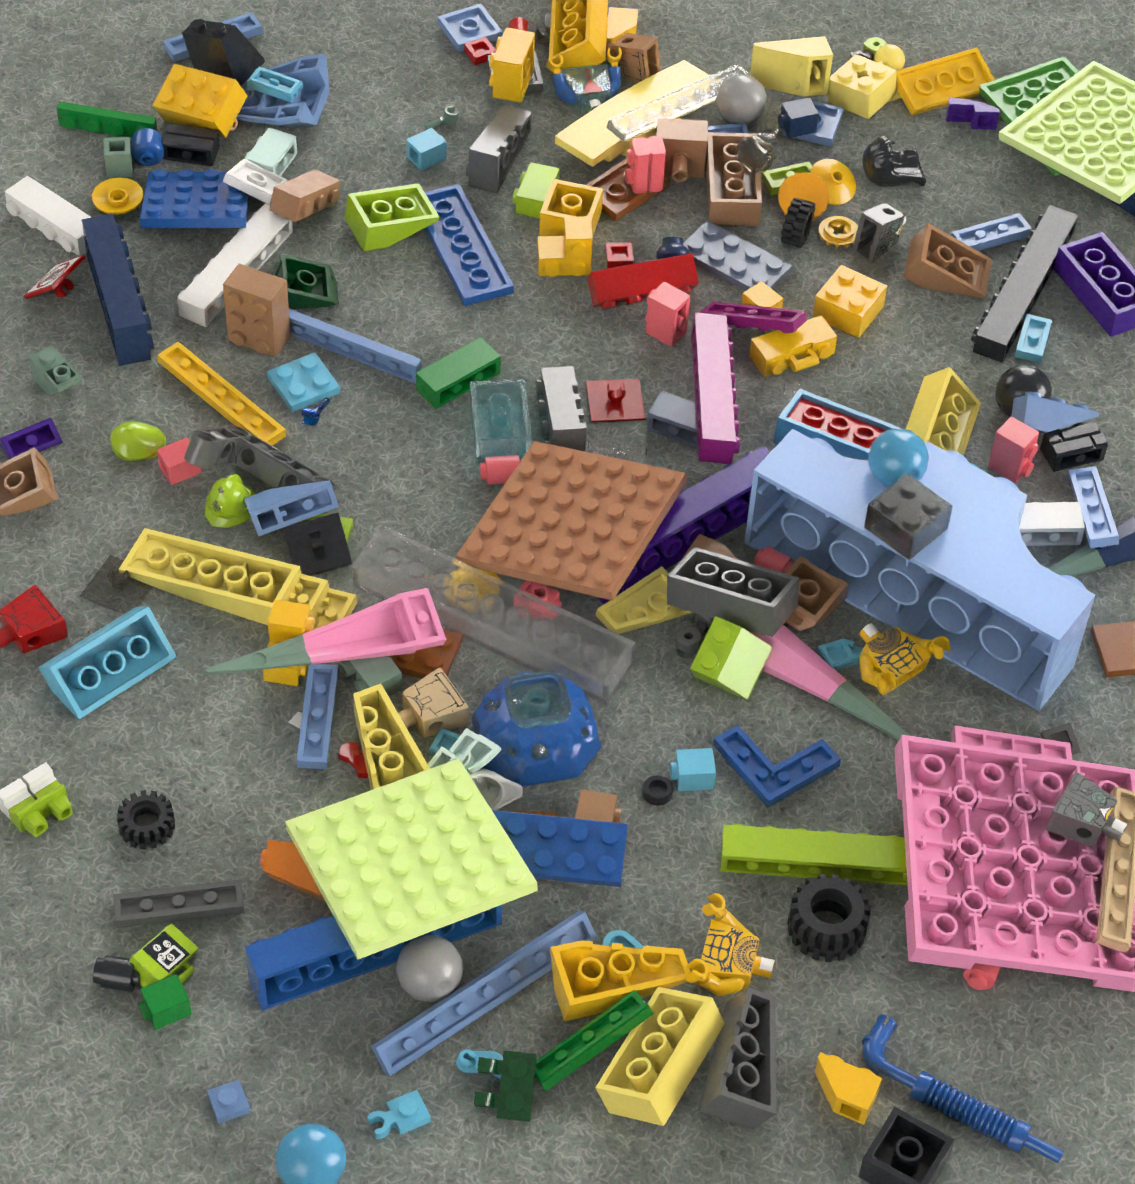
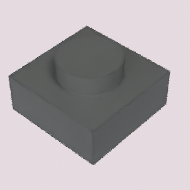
M1071 723L1047 729L1040 733L1042 739L1070 743L1072 755L1081 751Z

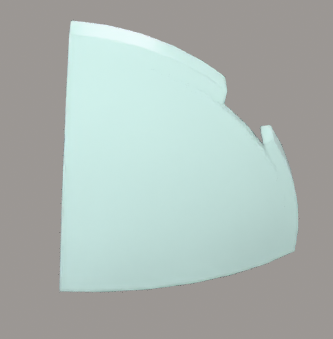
M466 728L450 750L441 746L428 763V766L431 769L460 759L467 772L473 773L489 763L501 751V748L484 736L477 735Z

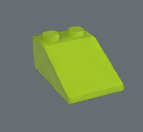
M419 183L348 194L344 214L347 224L363 251L388 248L439 221V215Z

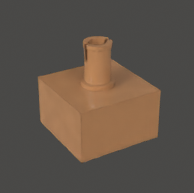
M657 118L656 136L662 137L666 150L664 174L672 176V179L676 182H684L688 177L704 178L708 121Z

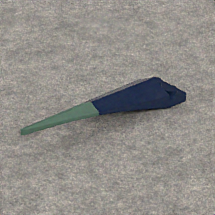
M1135 516L1116 527L1119 535L1118 545L1090 548L1089 544L1048 569L1060 576L1069 575L1075 577L1135 560Z

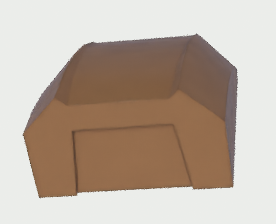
M35 447L0 464V515L29 511L59 499L56 494L53 473L46 459Z
M799 556L785 573L799 578L798 607L785 623L799 631L821 623L845 600L848 594L849 583L834 577L810 563L809 560Z

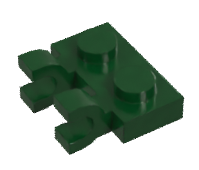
M503 1050V1060L479 1057L478 1073L501 1075L499 1094L475 1091V1107L496 1108L497 1119L530 1122L537 1054Z

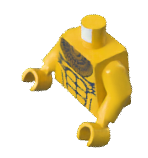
M870 623L859 633L861 638L867 643L859 656L861 679L875 686L880 694L884 696L925 670L932 654H934L936 659H942L944 657L943 650H951L949 639L946 636H938L933 640L923 639L903 632L899 627H892L881 634Z
M714 893L708 896L707 899L711 903L703 905L702 912L706 916L715 915V920L711 919L701 959H694L687 964V968L692 970L686 975L687 982L691 984L696 983V986L704 987L714 995L722 997L740 992V990H745L749 987L752 974L771 979L775 960L757 956L760 939L744 927L727 909H724L726 904L722 895Z

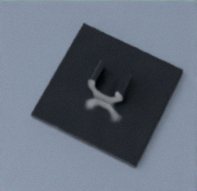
M339 513L283 527L293 565L300 566L302 574L313 576L353 565Z

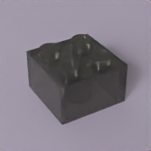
M906 473L868 504L864 528L910 560L948 529L953 505Z

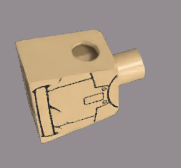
M441 667L402 693L404 710L398 712L406 728L415 725L424 738L438 734L441 728L451 730L469 724V706Z

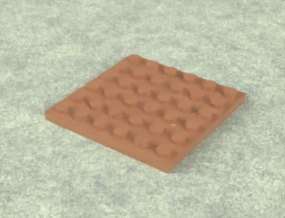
M534 441L456 555L458 564L613 601L687 483L686 473Z

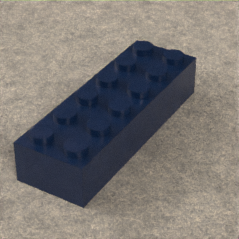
M113 214L81 219L87 259L118 365L122 366L151 360L150 350L154 349V343L151 333H147V331L152 330L149 314H143V312H146L143 295L138 296L137 294L140 293L138 278H132V275H135L132 259L127 260L126 258L129 257L127 242H121V239H124L121 223L116 224Z

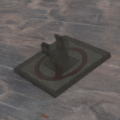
M110 555L81 593L80 597L125 614L133 608L139 607L153 586L131 578L128 570L121 574L119 568L124 560Z

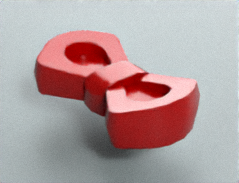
M357 742L344 743L339 749L338 759L349 763L355 769L358 778H368L364 756L360 752L359 744Z

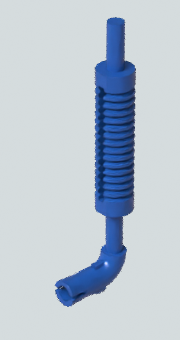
M881 1014L878 1016L869 1035H865L862 1040L863 1058L870 1070L877 1075L882 1073L911 1088V1098L921 1103L926 1101V1105H931L932 1109L937 1108L938 1112L943 1110L944 1115L949 1113L950 1118L954 1116V1120L958 1121L960 1119V1123L966 1122L968 1127L972 1125V1129L975 1130L977 1128L979 1133L983 1131L985 1136L989 1134L991 1139L995 1137L997 1142L1001 1139V1144L1007 1143V1147L1018 1153L1025 1146L1056 1163L1060 1162L1064 1151L1029 1134L1032 1128L1031 1125L1021 1120L1016 1122L1015 1117L1010 1119V1115H1005L1004 1111L999 1112L998 1108L993 1110V1106L989 1105L987 1107L986 1102L981 1104L980 1099L976 1101V1097L972 1096L970 1098V1094L964 1095L962 1090L958 1092V1088L955 1087L953 1089L952 1085L947 1086L946 1082L941 1083V1079L935 1080V1076L925 1071H922L919 1077L887 1062V1058L883 1055L887 1049L885 1045L893 1031L897 1028V1023L890 1017L885 1026L884 1022L888 1015Z

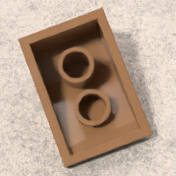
M927 223L910 240L903 277L922 288L985 298L992 259Z

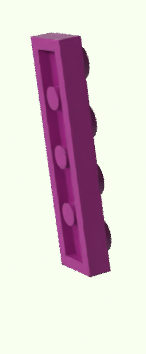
M712 301L700 311V313L726 315L727 325H735L736 328L753 327L761 331L772 329L781 330L782 333H793L807 321L806 311Z

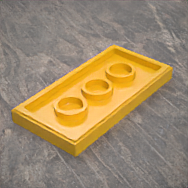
M976 47L898 70L896 88L908 111L913 116L946 106L948 98L969 99L979 96V85L994 81L995 79Z

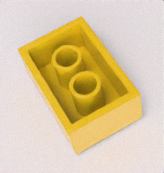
M174 64L152 106L164 121L177 125L184 124L191 127L218 130L219 136L226 138L248 95L236 79Z

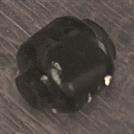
M753 135L749 138L744 137L737 145V160L751 173L766 172L775 160V156H773L774 148L759 135Z

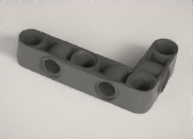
M234 425L193 431L184 456L188 463L198 467L215 466L227 462L233 463L273 488L298 485L297 479L299 485L330 480L245 429ZM330 480L332 488L335 492L336 484Z

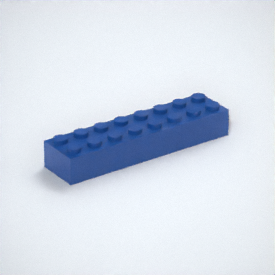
M502 905L424 935H436L452 943L502 925ZM334 916L321 917L311 924L299 928H290L282 934L268 939H258L251 945L245 946L248 978L263 1011L396 963L401 950L412 939L357 960Z

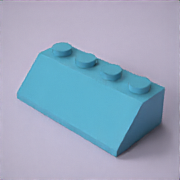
M149 606L133 608L38 668L51 691L78 719H81L171 662L177 656Z

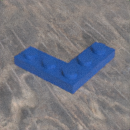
M739 725L715 737L713 741V746L767 808L840 767L841 763L840 757L823 739L775 766Z

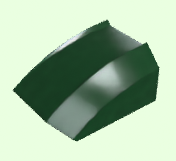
M280 253L273 267L272 275L287 280L289 308H320L339 304L337 281L330 265Z

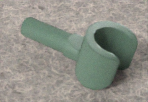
M447 106L444 110V116L424 124V126L428 130L442 124L454 125L458 121L459 113H454V106Z

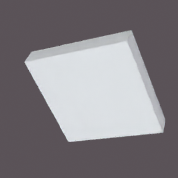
M246 159L241 160L229 170L223 179L224 183L267 204L271 203L274 186L288 181Z

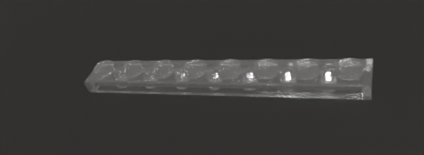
M735 64L608 120L606 128L617 138L625 142L657 128V118L677 119L715 102L717 90L724 80L733 75L744 74L750 76V74Z

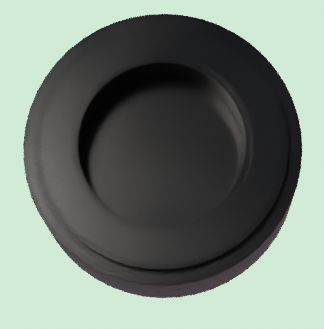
M659 775L651 776L643 784L642 795L652 805H664L673 796V785L666 777Z

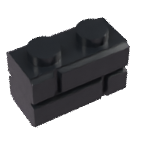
M168 123L161 141L164 148V160L213 166L220 147L218 130L191 127L184 124Z
M1080 422L1069 428L1044 433L1040 450L1052 471L1056 472L1104 460L1108 442L1104 435L1100 433L1096 422L1086 424Z

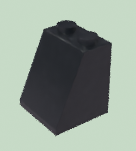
M195 19L182 32L194 69L236 79L240 86H242L254 71L265 63L264 57L235 25Z

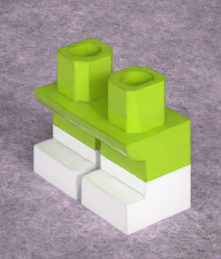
M47 762L22 776L23 781L19 778L0 790V810L21 832L27 830L34 837H38L46 832L48 823L45 817L53 813L59 821H64L73 814L72 806L67 797L66 787L60 784L54 777L53 770Z

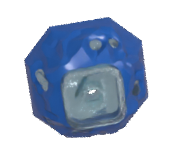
M553 670L526 671L516 673L510 678L506 677L499 684H495L494 689L483 696L480 706L471 718L475 734L484 736L501 748V751L483 767L522 787L577 778L602 747L597 723L587 695L574 682Z

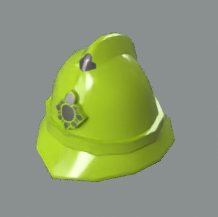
M237 474L221 478L213 484L207 496L205 516L214 527L229 528L241 525L251 519L244 498L256 493L250 486H244L241 477Z

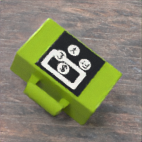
M170 924L137 953L133 954L129 962L134 964V970L140 973V985L142 987L170 977L180 969L185 970L179 976L181 983H184L194 973V968L188 964V961L197 953L199 947L173 924Z

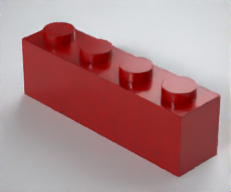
M693 253L592 271L587 276L593 307L601 306L602 310L615 308L617 303L626 301L627 305L641 303L642 298L648 297L649 293L653 289H657L663 282L687 294L692 293V289L699 285Z

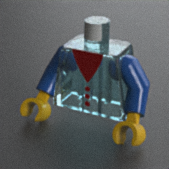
M610 48L608 49L607 60L611 63V67H608V64L562 69V73L560 71L564 61L562 55L558 54L556 57L558 64H554L550 56L546 66L554 73L552 79L558 98L572 105L576 112L587 110L590 112L616 96L621 87V68L618 67V62L622 56L621 48H618L617 57L611 56Z

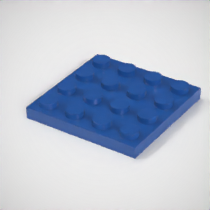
M155 170L148 173L140 226L141 228H246L250 195L224 183L223 179L227 172H219L217 170H207L205 172H193L192 170L167 172L166 170Z

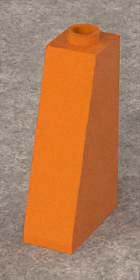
M268 840L267 849L262 850L260 865L263 871L274 880L325 901L293 842Z

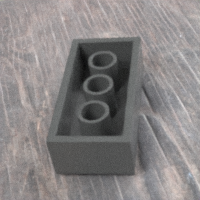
M693 547L667 575V605L677 607L683 611L700 614L709 619H714L717 616L742 628L758 632L761 635L773 637L798 607V577L697 547Z

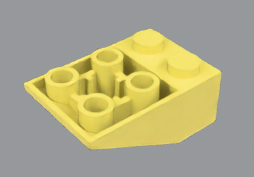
M825 36L754 43L750 76L760 81L766 89L803 97L825 95L828 93L833 53Z

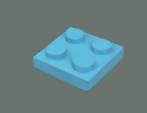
M315 352L267 371V378L291 412L341 393L339 384Z

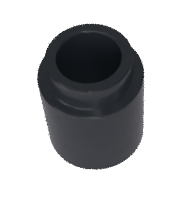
M106 955L105 958L98 957L96 959L93 970V983L100 984L101 988L133 992L135 986H140V973L134 970V964L129 962L130 958Z

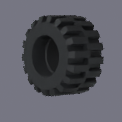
M820 874L816 880L813 877L806 879V884L801 883L797 887V891L793 893L787 922L789 936L793 935L792 943L795 947L801 944L800 952L804 955L811 952L813 953L812 959L819 960V956L825 957V962H832L833 957L837 956L838 960L841 961L846 959L847 953L852 956L856 953L857 947L861 948L863 945L871 913L870 905H868L869 899L866 894L861 895L862 888L858 884L852 886V880L848 878L841 880L838 879L839 875L832 874V878H828L826 874ZM831 911L842 917L844 921L836 924L825 923L819 920L814 913Z

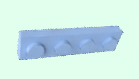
M1097 467L1068 470L1075 501L1080 502L1085 533L1090 548L1118 545L1119 535Z

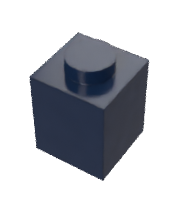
M810 97L785 102L781 105L778 124L781 129H784L788 138L816 133L819 113Z

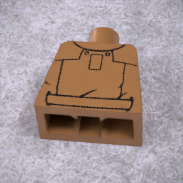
M626 33L615 43L609 42L606 45V56L610 48V55L617 57L618 48H621L622 56L618 62V67L621 68V76L635 83H639L661 71L658 38Z

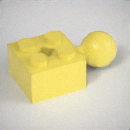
M893 44L884 45L876 51L874 61L855 54L830 76L828 102L835 106L843 107L844 110L866 119L871 118L896 95L897 71L901 70L905 64L903 51Z

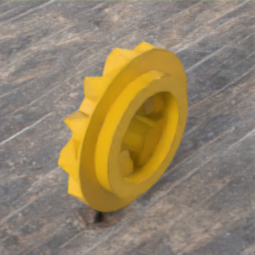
M828 217L819 225L818 233L820 234V240L826 241L827 246L835 244L836 248L840 245L848 248L850 244H854L858 225L847 217ZM843 230V234H841V233H839L838 235H835V234H834V232L838 233V232H840V231Z

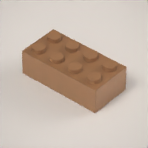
M708 132L705 162L708 221L715 225L760 226L762 192L758 134Z

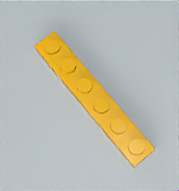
M176 342L157 355L159 364L233 425L245 429L272 446L286 437V429L181 343Z

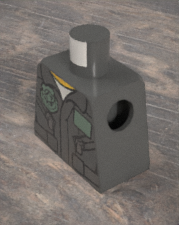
M884 203L862 212L852 252L871 264L898 242L902 225L906 223L904 213Z
M1076 772L1053 809L1045 829L1082 844L1095 846L1102 833L1119 841L1127 824L1112 817V813L1117 805V799Z

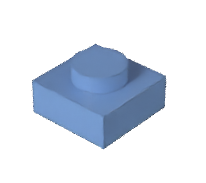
M240 1080L207 1090L218 1124L250 1113V1107Z

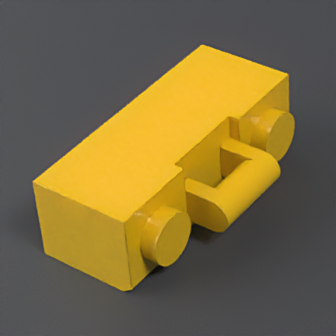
M821 315L807 320L793 333H782L781 330H776L752 338L749 357L764 377L772 374L779 375L787 370L788 366L793 372H797L818 365L819 358L826 359L834 354L837 335Z

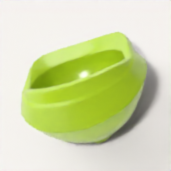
M126 421L117 425L112 430L110 442L112 451L118 458L125 461H138L157 457V449L166 446V437L155 426L138 421Z

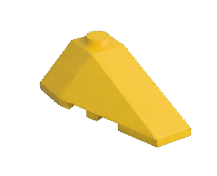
M584 940L550 948L554 990L564 1022L602 1013L633 990L644 998L653 995L657 987L670 989L687 982L686 975L691 972L687 968L688 962L683 949L654 946L631 948L623 947V944L612 943L611 946L593 944V941Z

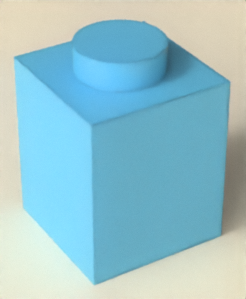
M432 128L407 139V158L420 171L446 160V140Z
M713 748L676 750L675 762H670L671 781L676 780L678 791L714 789L716 769Z

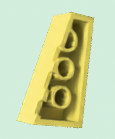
M381 683L353 694L354 716L371 790L430 769Z

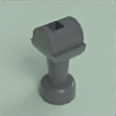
M696 614L693 626L679 628L677 630L675 648L677 655L682 658H691L697 654L700 649L701 637L705 631L709 630L714 619Z

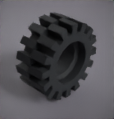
M793 198L782 226V243L802 248L807 235H809L814 218L815 204L813 202Z
M142 790L139 797H137L136 793L130 794L131 801L125 798L122 801L123 806L119 805L117 809V822L120 836L123 837L126 843L130 841V846L134 848L139 843L140 849L146 850V844H151L153 849L157 848V841L163 845L166 843V836L171 838L173 835L172 829L175 830V818L170 800L166 801L165 795L161 793L157 797V791L152 790L151 794L147 795L146 790ZM151 813L158 817V820L149 826H138L134 823L136 817L141 814Z

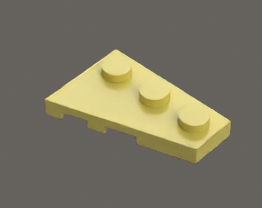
M661 566L617 595L613 601L610 600L599 607L595 615L613 635H618L693 612L683 611L677 607L667 605V575L669 573Z

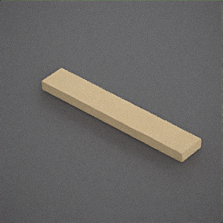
M1115 786L1111 791V795L1117 799V805L1112 813V817L1126 823L1127 827L1119 841L1108 835L1106 837L1096 944L1127 953L1131 947L1135 903V792Z

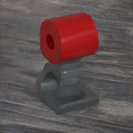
M545 13L544 27L546 31L543 33L538 29L537 23L530 26L529 22L522 17L513 18L509 22V28L535 33L536 43L549 47L550 13Z

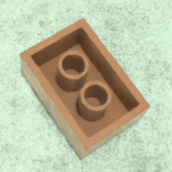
M238 263L223 283L228 340L237 346L243 345L256 350L260 354L276 357L291 337L287 280Z

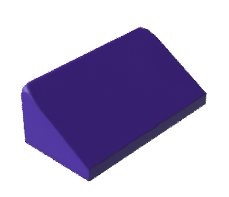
M52 418L0 438V447L8 459L34 447L38 452L63 443Z

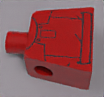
M36 584L0 610L2 625L0 629V649L14 642L21 652L25 654L68 637L65 619Z

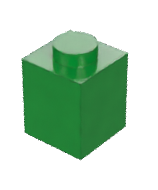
M177 974L140 989L142 1002L138 1003L139 1011L145 1022L151 1020L155 1030L192 1015L189 997Z

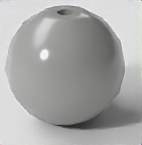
M738 74L730 76L722 82L717 90L715 102L718 112L724 120L730 124L746 123L748 125L761 117L766 107L767 96L760 81L753 76Z
M424 935L412 939L403 947L398 957L396 973L400 986L412 998L422 1002H438L453 993L459 986L463 973V963L459 951L451 942L436 935Z

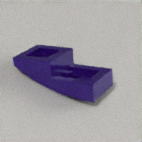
M948 98L945 116L946 122H971V129L996 130L1000 111L998 108L982 102L961 98Z

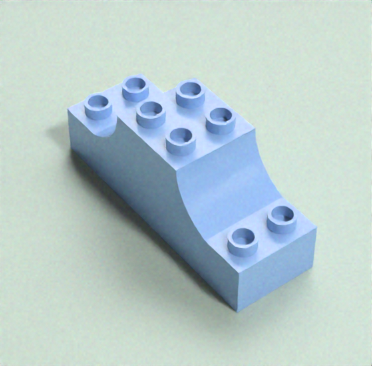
M792 429L754 469L745 544L757 551L770 546L789 556L794 562L799 556H802L834 577L846 581L849 585L848 594L844 601L890 627H899L903 632L923 639L933 640L938 636H946L949 639L951 650H943L944 658L1035 710L1040 711L1075 666L1095 594L1089 592L1075 577L1069 575L1060 576L1040 565L1031 555L1019 530L1027 495L1019 491L1017 486L1010 480L1003 477L995 478L969 464L967 459L960 453L952 450L945 451L928 441L925 445L928 450L929 461L927 471L922 479L909 488L897 489L886 487L872 475L868 460L843 457L836 453L833 447L820 438L810 439Z

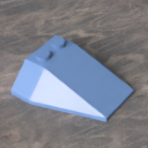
M325 54L305 56L268 69L303 81V89L301 91L298 90V95L296 97L293 96L294 100L291 103L247 87V81L241 86L248 96L236 118L238 121L290 128L311 127L317 125L330 93L327 58Z

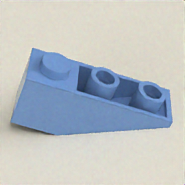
M1025 392V395L1014 398L1012 417L1035 429L1039 434H1043L1098 417L1099 412L1089 410V406L1084 404L1069 405L1065 404L1066 400L1061 398L1045 399L1042 398L1040 393Z

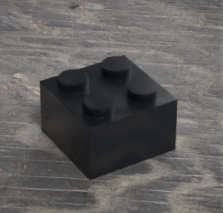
M894 1107L863 1157L858 1177L870 1184H934L949 1160L955 1139Z

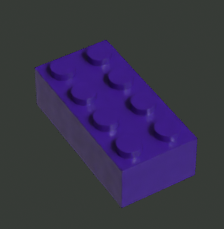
M1103 232L1059 246L1053 268L1054 271L1108 335L1112 337L1134 329L1135 269Z

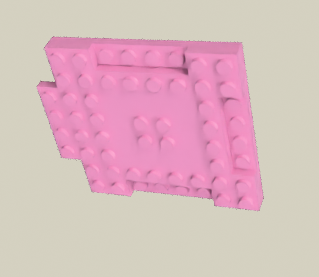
M954 726L952 729V742L901 735L894 748L897 798L902 800L909 898L905 904L908 961L969 970L974 963L1087 978L1093 980L1094 987L1135 992V903L1131 947L1127 953L1096 944L1107 835L1102 833L1095 846H1088L1045 829L1053 809L1076 772L1111 795V791L1115 786L1135 792V769L1072 760L1071 744L1068 742L962 726Z

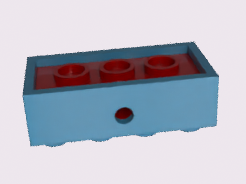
M799 389L778 417L773 443L778 445L794 429L810 439L820 438L833 447L836 453L843 457L868 460L870 446L875 438L889 429L901 428Z

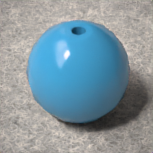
M898 428L889 429L875 438L870 446L868 456L872 475L884 486L897 489L909 488L921 480L927 471L929 454L924 441L911 430Z
M307 1123L297 1126L283 1137L277 1148L276 1168L278 1175L285 1184H337L346 1168L344 1143L337 1133L324 1125Z

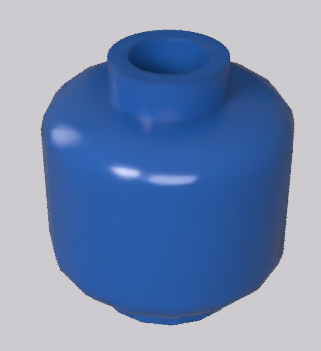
M144 128L135 132L131 139L133 160L143 166H153L161 162L164 157V148L161 143L163 136L151 128Z

